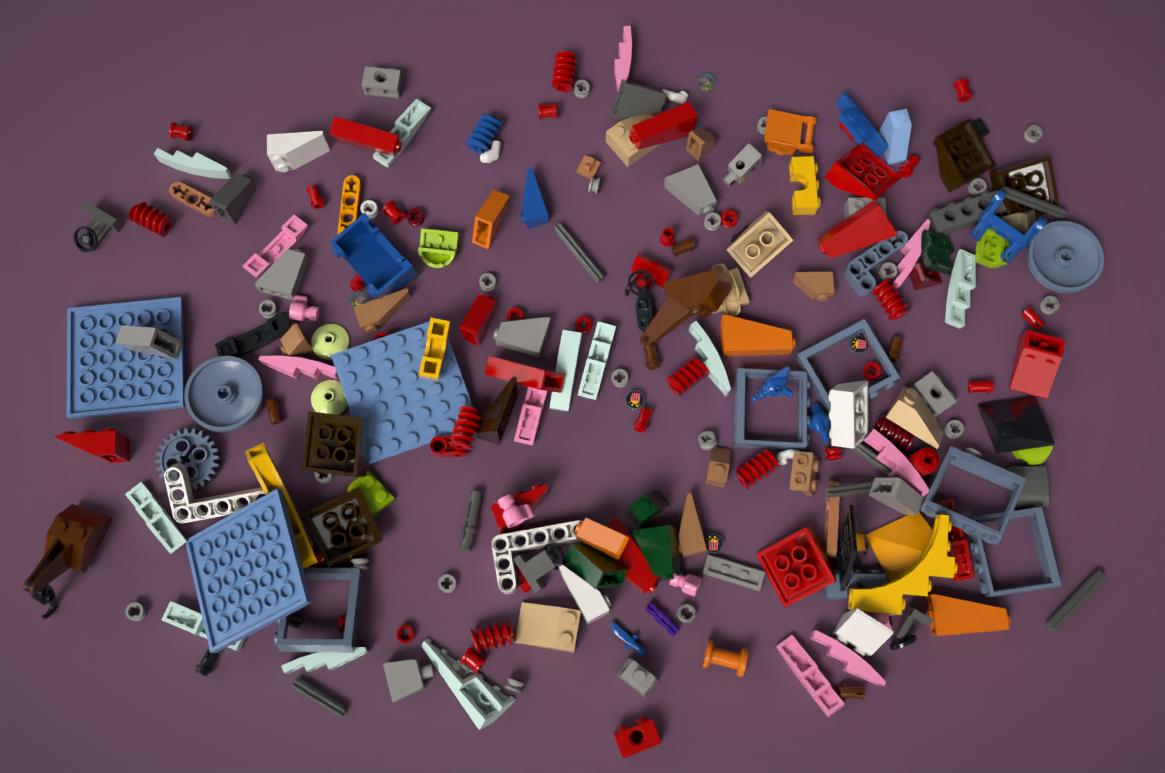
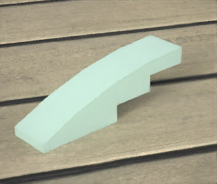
M416 99L395 121V127L389 132L400 137L402 142L400 152H397L396 157L375 152L373 159L389 168L421 127L431 111V107Z
M159 148L154 152L159 162L180 171L210 178L230 179L232 177L228 168L197 152L193 158L178 150L173 156Z
M962 249L958 251L952 270L945 323L959 329L965 326V309L970 307V290L976 288L975 255Z
M695 321L689 328V332L698 341L695 350L705 360L703 364L710 373L709 378L727 396L730 393L731 387L726 370L708 335L698 322Z
M602 322L597 323L578 396L597 399L616 326Z
M562 331L555 372L566 374L562 393L552 392L550 409L569 412L582 333Z
M140 482L125 494L136 507V511L145 520L146 525L170 554H173L188 542L143 482Z
M170 601L162 621L207 639L202 614ZM246 637L228 646V648L240 652Z
M355 647L354 653L317 652L281 665L286 674H290L302 667H305L307 672H312L324 665H327L329 670H334L370 651L366 647Z

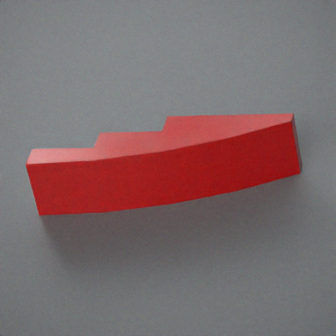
M950 497L932 501L956 512L954 498ZM952 526L951 531L948 532V540L950 541L948 555L955 557V562H957V573L954 574L953 581L958 582L972 579L974 574L967 539L964 538L962 529Z

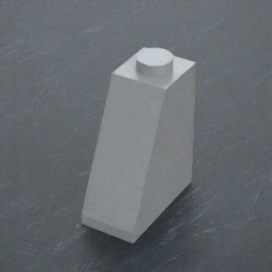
M698 164L665 177V189L698 216L701 214L707 215L714 211L717 200Z
M287 249L256 281L255 286L259 292L294 301V296L299 291L309 262L305 252L299 249H294V251Z
M542 317L501 322L500 327L495 329L493 338L497 346L540 358L551 325V318Z
M122 325L116 344L128 350L177 360L182 341L157 328Z
M875 478L868 495L904 515L917 516L923 500L920 494L900 478Z

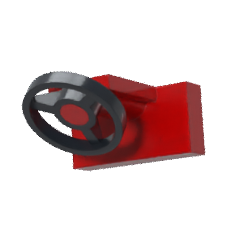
M639 253L630 270L633 273L629 276L628 288L634 295L646 296L652 292L654 284L663 288V283L667 282L672 270ZM635 274H637V276L635 277V279H634L632 282H630V279H631ZM631 286H633V287H635L636 289L641 290V291H643V292H645V293L635 292V291L631 288Z

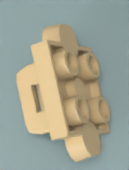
M721 263L713 265L711 270L718 269L731 278L732 290L719 309L712 313L724 311L725 315L737 316L741 311L740 306L747 305L750 302L738 268L728 270Z

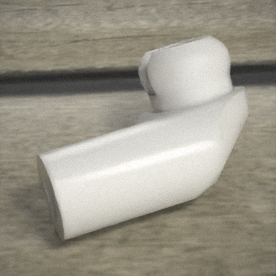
M666 89L662 90L667 94V100L680 104L687 101L688 93L685 91L676 93Z
M493 141L491 150L480 155L482 163H491L499 158L500 141Z
M792 448L781 451L777 454V462L780 465H786L787 459H793L794 452L802 451Z

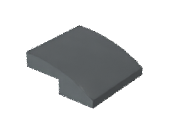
M1006 466L1007 471L1027 479L1015 507H1049V482L1046 466ZM1008 489V503H1009L1010 498H1011V496H1012V494H1013V491H1011V490H1009V489Z

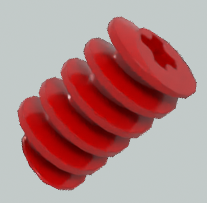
M559 51L555 55L551 85L557 91H573L572 85L574 84L573 79L575 78L574 72L576 71L577 61L575 60L576 55L572 52Z
M146 202L134 205L129 211L130 221L141 225L143 228H147L161 237H165L171 229L172 216L166 215L163 211L160 212L158 208H154L152 205L147 206Z
M891 278L881 282L872 292L873 296H877V302H882L880 307L886 308L884 313L890 314L888 317L889 321L897 320L911 311V309L905 310V307L908 305L907 303H900L904 299L903 296L896 297L899 290L892 291L896 285H888L892 280Z
M691 358L690 363L686 362L684 367H679L678 372L674 371L672 377L668 376L666 380L671 391L680 397L679 391L686 394L684 387L692 389L691 382L697 385V377L703 380L702 373H705L707 376L710 373L700 360Z
M461 406L459 408L460 413L457 415L458 420L454 423L455 427L452 429L453 434L450 436L448 444L457 449L472 450L473 446L468 443L475 442L471 435L478 434L473 428L480 427L476 421H482V417L478 415V410L468 406Z
M922 448L907 457L921 477L932 473L939 466V457L931 448Z
M764 449L762 455L757 454L755 459H749V463L744 462L743 468L738 466L736 468V476L742 486L749 490L748 483L755 486V478L761 482V474L767 478V470L774 473L773 466L780 467L773 454Z
M509 620V626L502 621L501 628L494 623L492 630L489 625H486L484 632L481 627H478L477 633L471 628L473 645L478 653H482L483 646L486 651H490V645L496 650L498 649V643L503 648L506 647V641L509 642L510 646L514 644L511 620Z

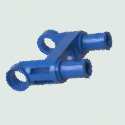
M1000 188L979 217V223L969 233V236L973 238L978 232L974 240L980 241L984 233L991 229L1010 243L1003 254L1000 255V258L1004 260L1009 254L1005 262L1011 263L1016 254L1026 248L1048 221L1041 217L1032 224L1025 235L1018 232L993 214L1007 193Z

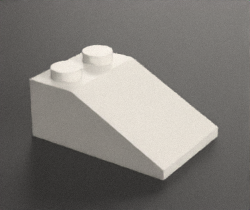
M323 131L267 135V155L275 170L279 172L295 170L330 151V146Z
M564 565L559 567V571L587 625L609 614L611 604L606 595L602 596L600 591L594 589Z
M857 608L843 614L832 634L836 636L835 640L845 646L847 644L854 648L853 651L856 654L864 657L871 656L892 636L894 631Z

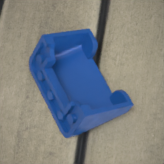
M366 213L362 214L330 241L334 246L331 250L338 258L342 256L369 286L367 291L373 298L378 297L380 299L418 276L413 266L385 238Z

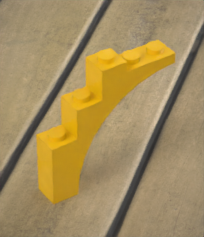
M264 442L246 450L247 460L265 495L276 489H280L283 492L303 569L317 563L310 534Z
M949 515L935 516L933 532L926 549L914 565L905 573L879 586L849 588L848 609L854 610L858 608L866 612L901 615L902 610L905 609L903 594L928 596V592L931 591L929 576L954 578V574L957 573V562H955V557H947V553L950 551L948 532L951 531L952 527Z

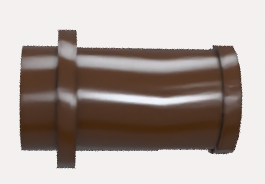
M686 238L683 242L671 245V250L675 257L687 251L692 252L696 248L692 238Z
M899 337L891 338L889 349L885 352L890 362H897L900 359L899 352L903 339Z
M645 346L644 351L647 361L645 366L648 367V370L658 369L660 361L657 358L656 346Z
M277 399L266 401L265 409L268 410L270 424L282 423L283 419L279 410L280 402H277Z
M846 684L838 686L837 694L843 701L847 699H865V695H862V693H865L864 686L855 687L846 686Z

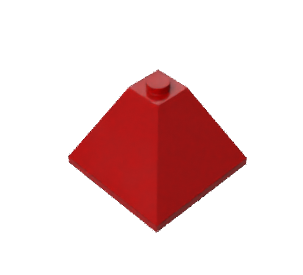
M858 144L837 160L824 178L839 190L876 200L901 180L902 176L865 145Z
M813 525L803 528L756 554L784 608L837 581L824 546Z

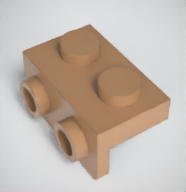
M794 452L790 490L802 491L806 496H814L815 491L818 489V479H816V476L821 466L820 460H818L814 453Z

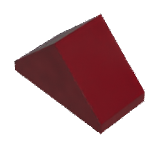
M917 263L909 273L914 291L942 284L937 266Z

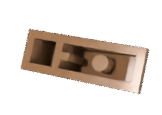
M406 288L380 299L378 298L353 307L363 333H372L377 328L382 327L411 298L408 289Z
M688 493L686 496L678 532V548L682 559L703 554L707 551L692 493Z

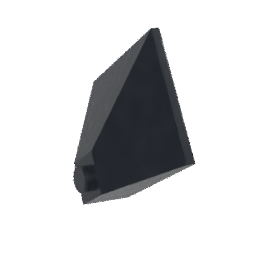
M1035 396L978 404L977 407L996 454L1055 444Z
M853 505L848 506L837 541L840 591H845L862 563L864 555L868 553V543H865L864 533Z

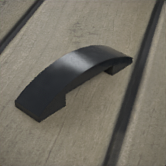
M282 312L267 319V323L236 338L231 336L214 344L218 355L241 357L276 341L291 328L285 313Z

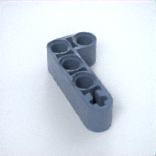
M896 231L898 235L880 241L847 265L843 273L844 278L859 296H869L873 291L876 281L870 272L903 249L908 242V236L905 232ZM879 249L886 251L887 254L881 253ZM865 259L870 260L872 264H868ZM850 269L856 270L858 274H853ZM862 283L867 284L869 289L864 288Z

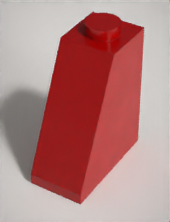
M478 294L459 327L462 340L477 346L481 345L497 308L496 300L492 296Z

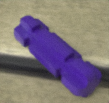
M651 602L646 607V611L650 615L652 614L653 618L664 629L666 628L671 636H674L680 628L675 623L673 624L672 620L661 609L659 610L654 602Z

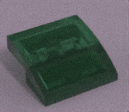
M926 229L923 230L921 252L925 268L947 275L952 274L953 265L949 256L955 251L949 236Z

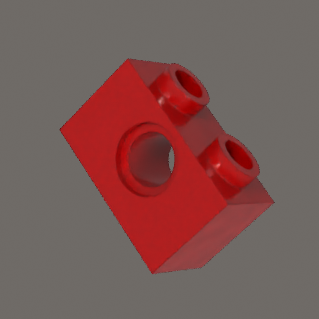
M647 717L636 720L635 726L629 728L626 724L616 729L617 733L613 735L623 759L662 743L653 719L648 720ZM635 730L642 733V740L639 743H634L631 740V734Z

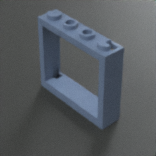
M865 319L798 353L796 356V361L802 371L807 372V378H809L813 390L828 415L831 410L829 396L808 360L844 341L863 333L889 376L868 388V397L870 399L880 395L879 391L885 388L887 391L897 385L896 382L900 379V376Z
M737 369L735 373V448L774 450L792 448L804 451L807 445H809L810 434H807V427L810 424V415H807V408L810 406V397L807 396V389L810 388L807 372L788 371L786 373L787 382H798V433L796 443L744 440L745 379L766 380L779 370Z
M950 446L921 511L933 518L936 515H949L952 526L962 529L969 535L978 536L987 543L998 545L1027 479ZM949 464L1013 491L997 531L932 502Z
M1042 507L1013 511L1009 520L1029 517L1045 583L993 590L982 539L978 536L970 535V550L975 556V571L979 574V589L984 598L1062 586ZM1004 512L976 516L970 519L980 524L1001 521Z
M304 568L306 579L351 580L344 639H286L289 614L277 621L279 628L278 632H275L274 644L277 645L280 652L354 653L363 582L361 569Z

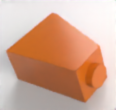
M494 189L475 216L472 243L486 249L490 248L508 210L509 195Z
M585 518L584 522L579 521L574 531L577 533L576 539L619 561L629 541V537L588 518Z

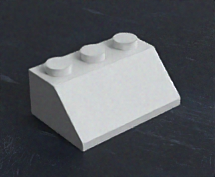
M868 381L838 384L829 392V401L831 402V410L829 412L831 429L829 436L832 439V446L854 449L867 437Z

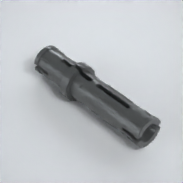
M470 491L464 527L461 528L460 550L472 551L474 535L477 534L476 524L483 496L481 492Z

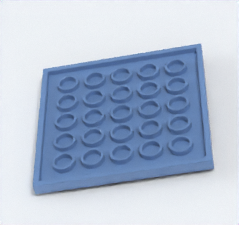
M182 297L67 308L66 418L79 419L186 408L184 398L185 356ZM121 326L157 328L182 341L177 360L128 350L116 344Z
M430 321L331 355L351 415L353 417L365 418L369 465L430 444L434 437L451 436L453 434L452 429L455 427L454 423L458 420L459 408L461 406L473 408L449 338L439 381L419 377Z
M280 489L268 493L188 538V542L185 543L210 653H217L312 603L284 495Z

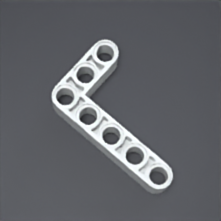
M176 463L172 465L164 474L172 514L179 523L231 515L247 506L241 504L239 498H246L249 505L260 499L259 494H265L262 487L194 500L188 472L183 464ZM172 470L178 471L180 478H175L172 475ZM176 489L182 490L184 497L178 496ZM220 501H225L228 504V508H222ZM200 505H206L208 512H203ZM181 508L186 509L189 515L184 516L181 513Z
M579 521L495 536L492 540V551L499 589L504 594H512L517 588L512 553L543 548L551 542L557 545L578 542L580 540L576 539L574 528L577 527ZM557 530H563L565 537L557 539L554 533ZM539 533L546 536V539L541 543L535 541V536ZM518 537L526 539V543L523 546L515 544ZM500 540L506 542V547L502 550L496 548V543ZM502 560L510 562L509 567L505 570L499 568V563ZM507 579L512 580V588L504 589L502 587L503 581Z

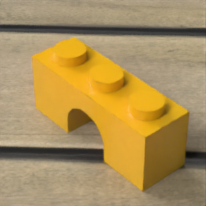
M814 156L792 157L790 160V182L797 181L805 187L804 190L794 191L792 196L793 215H815L817 209L820 208L821 200L820 197H817L819 181L816 180L815 176L818 168L817 163H814Z
M430 318L426 348L419 370L420 378L439 381L451 326L450 321Z

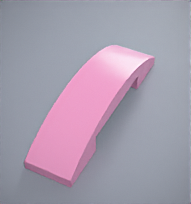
M293 215L281 227L282 231L258 255L255 253L242 267L254 277H261L287 249L292 250L308 228L305 222Z

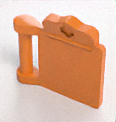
M769 109L764 142L767 143L768 151L775 152L778 155L790 156L794 155L796 149L807 154L813 153V132L817 118ZM802 123L807 125L805 144H800Z

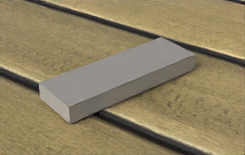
M708 554L702 574L760 592L765 571Z

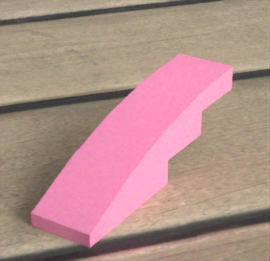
M623 26L624 42L619 43V59H614L617 91L622 79H629L632 55L631 26Z
M929 219L923 223L901 250L906 256L897 266V270L901 274L893 282L896 285L893 288L895 291L898 290L912 271L922 252L931 222Z
M290 356L259 357V361L263 365L295 379L299 377L300 373L317 380L321 373L336 380L339 379L335 367L318 361Z
M528 387L514 441L533 446L548 391Z
M873 429L864 441L880 452L876 459L892 469L888 476L902 479L922 497L928 494L929 488L908 459L889 440Z
M817 630L811 632L809 639L828 647L825 655L844 662L843 671L878 686H885L886 681L854 651Z
M793 635L776 646L791 670L828 718L844 707L845 703L831 688V684L819 671L816 663Z

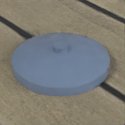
M1056 221L1045 225L1034 236L1027 247L1026 257L1031 273L1039 283L1055 292H1080L1092 285L1103 270L1104 253L1100 242L1091 231L1074 222Z
M234 356L215 357L199 365L189 377L185 387V405L190 416L202 427L214 432L235 431L250 423L258 414L264 399L263 382L258 372L245 360Z

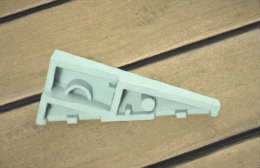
M431 639L424 640L421 645L479 730L493 723L514 703V697L510 696L508 698L500 692L498 686L495 685L493 687L483 680L484 676L479 673L475 674L471 667L465 663H460L459 659L455 661L447 655L448 651L445 649L440 650L431 644Z

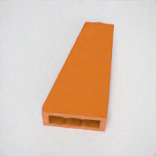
M730 315L721 316L722 356L790 355L792 350L795 349L796 341L795 337H792V331Z
M936 594L925 596L928 617L933 619L930 624L931 637L1010 630L1011 619L1004 608Z

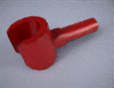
M516 565V570L522 579L518 586L524 593H527L531 586Z

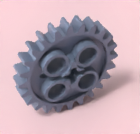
M185 428L184 434L178 429L177 436L170 433V440L163 439L165 446H158L162 449V452L155 453L157 456H160V459L155 460V463L160 464L156 471L163 472L159 478H164L165 471L171 467V463L176 459L178 463L186 467L187 472L192 468L195 469L194 477H189L191 489L193 486L195 490H199V484L206 487L205 480L213 481L210 475L218 474L214 467H220L216 460H220L221 457L215 455L220 449H213L217 443L214 441L209 442L212 438L211 436L207 435L204 437L205 432L200 431L198 433V430L194 428L191 432L190 429ZM187 442L188 447L186 451L182 452L180 447L182 443ZM200 451L205 452V457L202 460L198 459ZM186 457H189V459H191L190 463H187V461L185 460ZM172 470V475L175 478H180L179 472Z

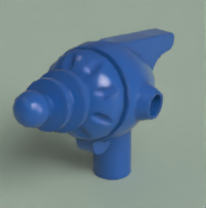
M785 366L766 379L765 383L763 382L762 389H758L759 392H755L756 396H752L751 400L757 402L758 399H766V396L780 397L782 394L790 398L793 395V391L786 386L788 381L786 373L790 368Z
M815 402L809 427L820 434L822 442L825 443L830 440L828 430L831 420L820 404Z

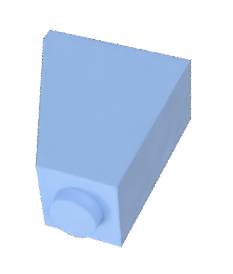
M907 109L889 112L878 132L888 145L887 150L884 152L888 165L906 161L912 127Z

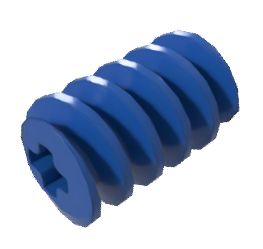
M486 113L479 118L480 121L476 123L473 133L469 135V139L466 141L467 147L477 154H482V150L488 151L486 145L492 144L490 139L494 140V134L499 132L497 128L502 127L500 121Z

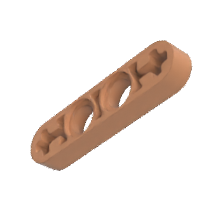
M829 481L827 487L840 485V482ZM826 497L824 549L827 557L835 558L837 553L840 497Z

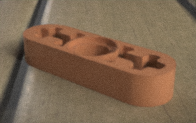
M181 182L171 184L169 192L175 200L207 217H213L217 214L213 208L207 210L203 205L205 203V205L211 206L209 203L210 197ZM182 190L185 193V196L179 192L176 193L175 191ZM192 196H199V200L196 203H190L189 200Z

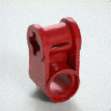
M450 436L434 437L430 442V449L435 457H465L468 455L466 450L457 449L448 444ZM438 443L444 444V448L441 451H436L434 446Z

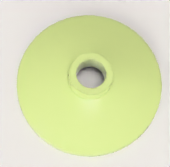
M325 324L314 332L311 340L312 349L318 357L324 360H332V354L348 349V333L337 324ZM331 337L332 341L326 342V339Z
M323 381L312 392L311 404L316 412L340 415L348 406L339 381ZM332 394V398L327 400L326 395Z

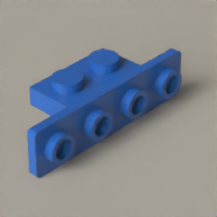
M846 92L843 93L836 102V105L842 111L838 116L839 120L859 145L866 142L878 157H881L888 148L887 143Z

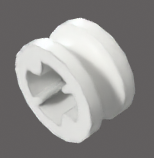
M371 200L364 201L361 205L362 214L366 213L370 219L375 218L378 214L376 203ZM366 208H372L373 211L369 212L366 210Z

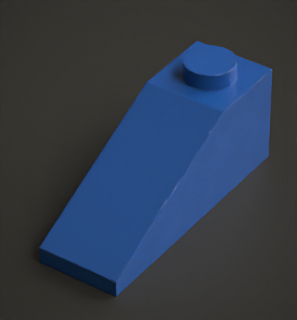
M532 167L528 168L522 213H520L521 221L523 224L526 223L528 229L549 223V216Z

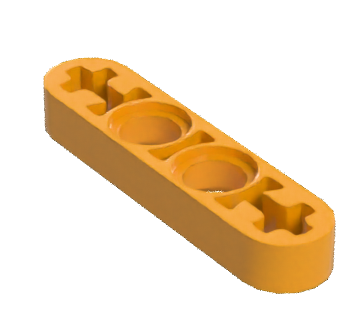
M354 175L347 176L343 182L337 234H340L346 229L345 227H348L358 219L361 182ZM352 182H355V185H353V192H351L350 184H352ZM352 197L356 200L353 205L346 204L348 198ZM348 214L354 216L351 222H345L344 217Z

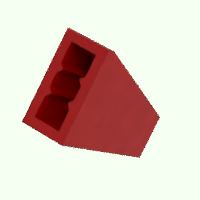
M690 102L684 103L632 125L629 139L639 150L688 137L695 126L698 115Z
M334 116L329 134L336 142L395 157L397 152H400L402 142L398 135Z
M873 200L818 237L817 240L820 243L818 248L822 254L825 255L827 253L831 259L895 237L898 234L879 204Z
M489 356L485 375L506 381H510L514 376L517 377L518 384L562 393L566 376L563 373Z
M615 516L607 527L629 537L628 544L617 562L629 569L625 577L629 583L645 595L647 592L651 594L658 586L656 583L658 577L653 575L644 555L619 518Z

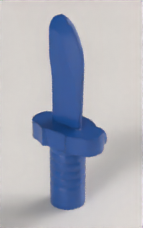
M611 623L612 631L627 643L624 648L627 650L631 647L642 657L647 650L635 641L638 636L634 634L631 638L617 624Z

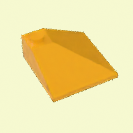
M918 512L917 516L907 515L865 536L884 573L887 574L888 581H892L909 570L920 558L929 543L933 530Z

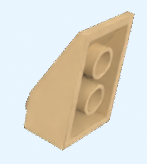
M652 114L627 118L606 131L605 142L627 167L660 145L638 150L629 139L632 125L653 117Z
M765 211L726 250L751 278L787 247L793 239L772 214Z
M904 386L891 404L886 418L938 449L944 433L943 429L918 392L913 388Z
M522 602L514 643L574 653L581 611Z

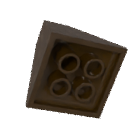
M970 118L935 137L940 178L949 193L996 166Z
M1051 156L989 171L993 192L999 191L1003 187H1009L1059 206ZM1003 197V202L1007 209L1003 215L1032 209ZM1035 209L1036 217L1047 214Z
M513 376L485 412L482 421H477L480 425L479 428H475V431L478 433L477 438L496 445L500 444L519 395L517 377Z
M308 411L302 470L349 477H365L368 464L365 418Z
M360 487L304 512L328 568H338L384 541Z

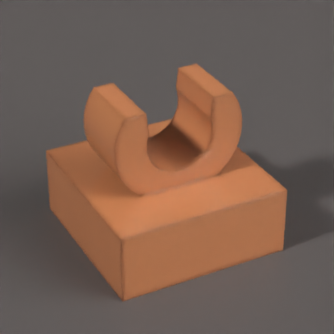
M584 155L577 168V174L591 179V176L595 178L601 162Z

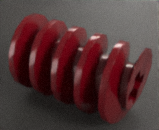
M883 414L877 419L872 430L875 429L881 435H885L884 437L887 440L891 438L893 445L899 442L898 449L906 446V452L911 446L915 435L901 428L896 423L894 424L893 421H887V415Z

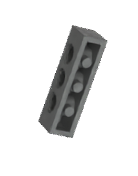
M998 190L994 192L986 191L975 198L973 196L968 197L960 203L952 202L942 209L939 207L932 209L925 221L927 219L931 221L929 230L933 239L977 225L979 217L984 212L979 205L986 209ZM1003 201L993 213L997 217L1002 216L1007 210Z

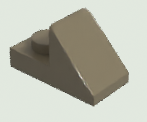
M1034 208L998 216V218L1018 232H1027L1036 221Z

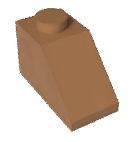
M704 128L692 130L688 135L686 150L695 159L700 161L714 148L716 139L711 132L706 131Z
M795 272L792 278V282L811 299H818V301L824 302L831 299L834 294L833 272Z
M297 323L292 325L280 339L283 344L280 348L285 356L302 357L313 351Z
M713 447L710 450L705 484L724 488L727 483L730 465V449Z

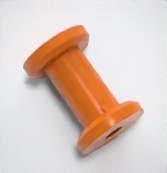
M708 639L703 654L702 667L707 668L712 663L736 669L737 676L743 677L748 659V649L743 648L740 653L714 647V642Z

